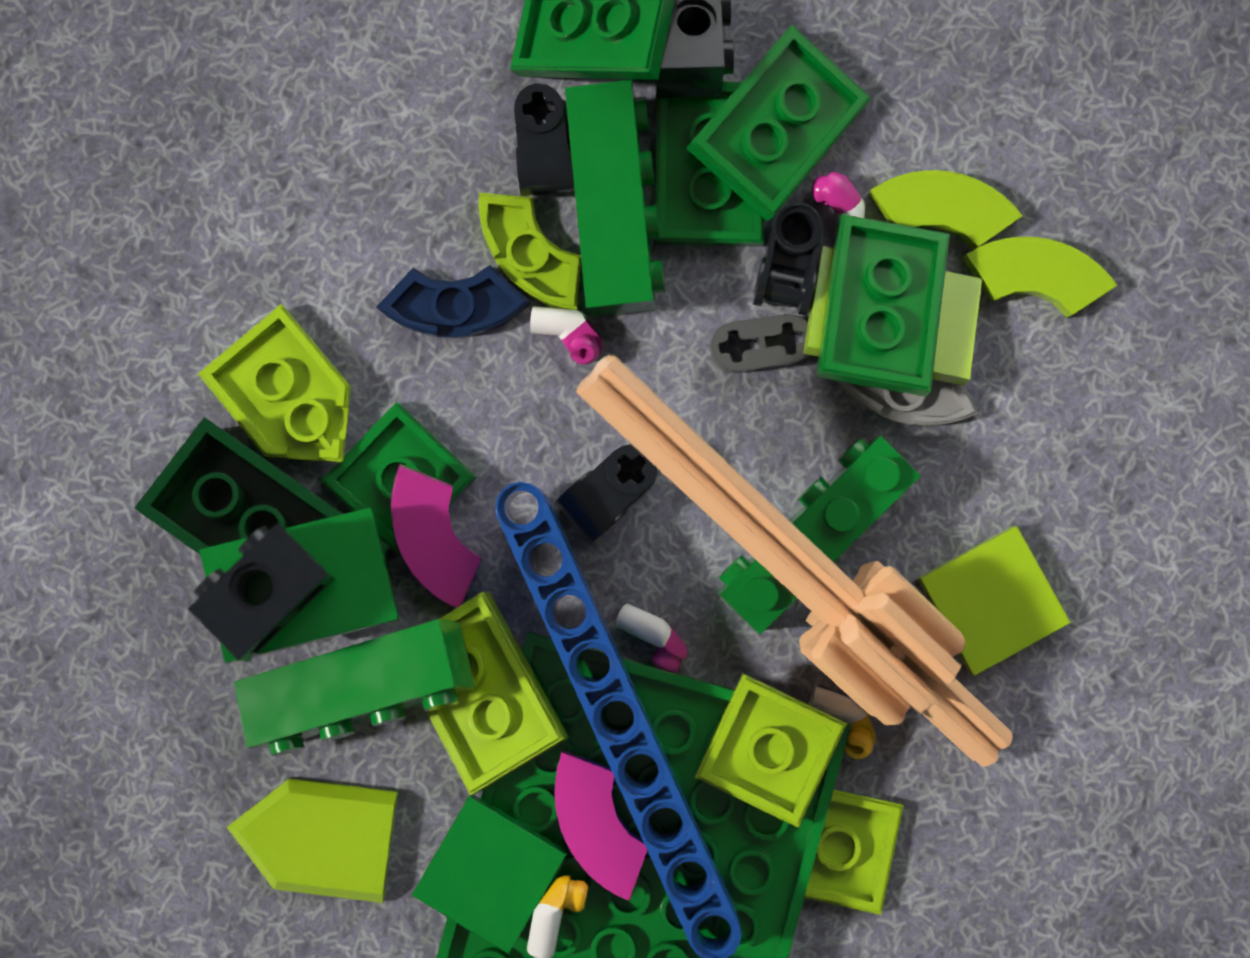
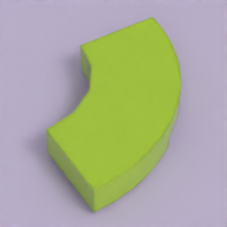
M923 170L906 173L882 182L868 193L888 223L920 229H941L959 236L973 250L982 246L1023 216L1004 195L993 187L973 177L951 171Z
M479 192L478 207L483 235L493 258L503 273L520 290L541 303L554 308L578 310L582 270L581 255L561 250L545 237L536 221L533 197Z
M1005 238L982 245L962 257L974 277L982 278L981 287L991 302L1009 295H1033L1052 303L1066 318L1118 286L1112 277L1088 255L1067 244L1047 238Z

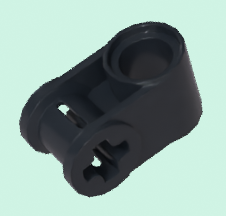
M535 83L528 85L519 92L514 105L518 145L516 147V164L521 196L575 191L570 142H568L567 122L562 98L553 87L547 84ZM543 105L546 106L548 112L545 118L546 123L541 125L535 124L533 116L536 113V107Z
M792 203L785 206L776 215L769 230L764 257L761 259L754 290L753 305L762 306L764 302L797 308L798 314L801 315L808 314L816 282V263L823 234L822 219L812 206L804 203ZM789 220L802 222L809 232L808 242L802 245L788 243L782 235L781 225Z
M632 444L623 445L614 450L595 469L588 471L571 485L555 501V504L592 544L628 512L627 509L651 488L656 480L657 467ZM627 456L632 461L642 457L646 461V464L641 469L646 477L642 483L637 484L631 479L625 483L620 481L619 476L624 470L619 463L624 457Z

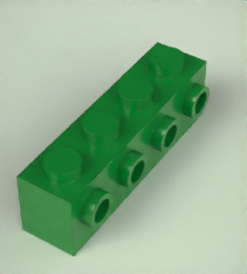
M631 79L565 87L586 309L592 317L657 310L656 294L665 293V279L662 260L652 261L650 240L660 239L657 206H647L645 186L655 184L651 151L642 152L640 132L649 131L646 97L636 98Z
M882 436L876 437L868 443L860 437L837 459L842 468L828 482L822 476L819 477L797 499L803 507L789 521L832 562L838 559L921 476ZM741 554L718 577L724 585L716 593L759 635L797 599L753 556L747 560Z
M444 619L429 621L234 681L246 748H269L271 756L283 755L304 749L303 739L320 734L321 741H329L355 733L353 724L371 719L372 726H381L406 719L405 709L423 704L424 711L449 707L458 703V693L475 689L460 622Z

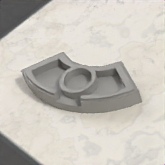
M932 379L931 392L925 397L837 381L841 388L866 410L881 418L904 425L919 427L946 425L978 414L965 386Z

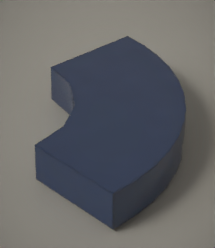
M488 265L473 277L453 282L431 279L415 268H412L376 308L392 321L411 331L439 338H464L484 334L501 327L521 314L531 303L497 270Z

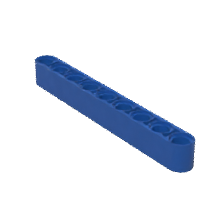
M516 482L509 484L501 490L496 499L495 511L497 519L687 939L696 954L702 958H728L735 953L741 938L736 907L552 503L543 490L531 483ZM531 493L537 500L538 513L534 520L520 525L511 517V502L519 494ZM547 543L556 546L562 556L561 567L552 576H543L537 572L533 564V555L536 549ZM566 595L576 596L584 603L586 616L580 626L567 627L558 620L556 606L562 597ZM588 648H598L605 652L610 662L608 674L597 679L586 676L579 665L582 651ZM612 701H622L628 704L633 710V723L622 730L612 729L607 726L602 716L603 707ZM637 754L650 756L657 763V774L649 781H636L630 777L626 770V762L629 758ZM666 807L678 812L682 818L680 827L668 834L655 830L650 824L649 818L657 809ZM683 862H696L704 868L706 875L697 885H683L674 876L677 866ZM713 915L721 916L730 924L726 934L715 939L704 936L698 929L703 919Z

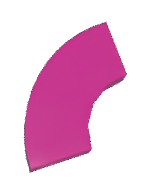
M400 464L395 476L391 497V519L399 550L413 575L427 590L445 603L458 608L465 598L481 562V557L464 546L452 530L448 508L453 487L448 483Z
M563 750L555 779V804L559 826L564 839L580 866L596 882L613 894L629 901L647 853L644 841L629 830L617 813L612 792L615 777L611 768Z

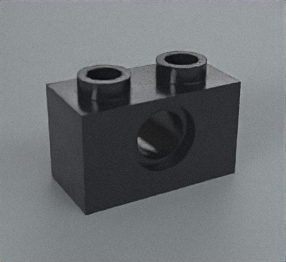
M675 0L659 78L655 80L656 98L721 96L724 74H733L734 70L733 40H723V26H730L731 0ZM687 32H696V33H699V34H701V35L691 36V35H687V34H685V33H687Z
M278 523L270 531L263 526L250 535L238 550L243 556L227 572L219 568L207 576L194 591L198 599L188 608L238 661L250 662L335 580ZM266 573L273 582L272 595L265 603L253 606L246 598V585L253 576Z

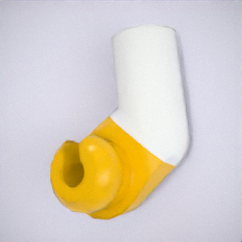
M815 686L808 704L838 719L850 722L851 727L844 752L849 757L857 760L868 757L872 753L877 739L869 714L852 698Z
M571 875L555 879L533 911L527 951L531 956L535 958H551L555 954L564 908L570 909L573 912L584 910L589 888L586 882L570 880Z

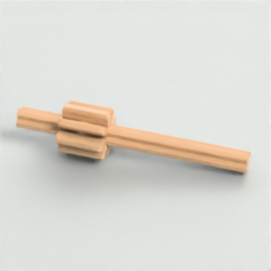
M607 355L595 366L592 373L582 380L576 393L811 610L805 621L812 628L800 637L801 653L869 715L876 717L884 725H898L903 722L906 712L912 706L981 767L997 762L999 750L1011 745L1012 731L956 679L961 665L953 657L964 650L965 639L963 634L891 566L884 567L879 561L865 563L860 567L858 574L852 581L615 355L613 357Z

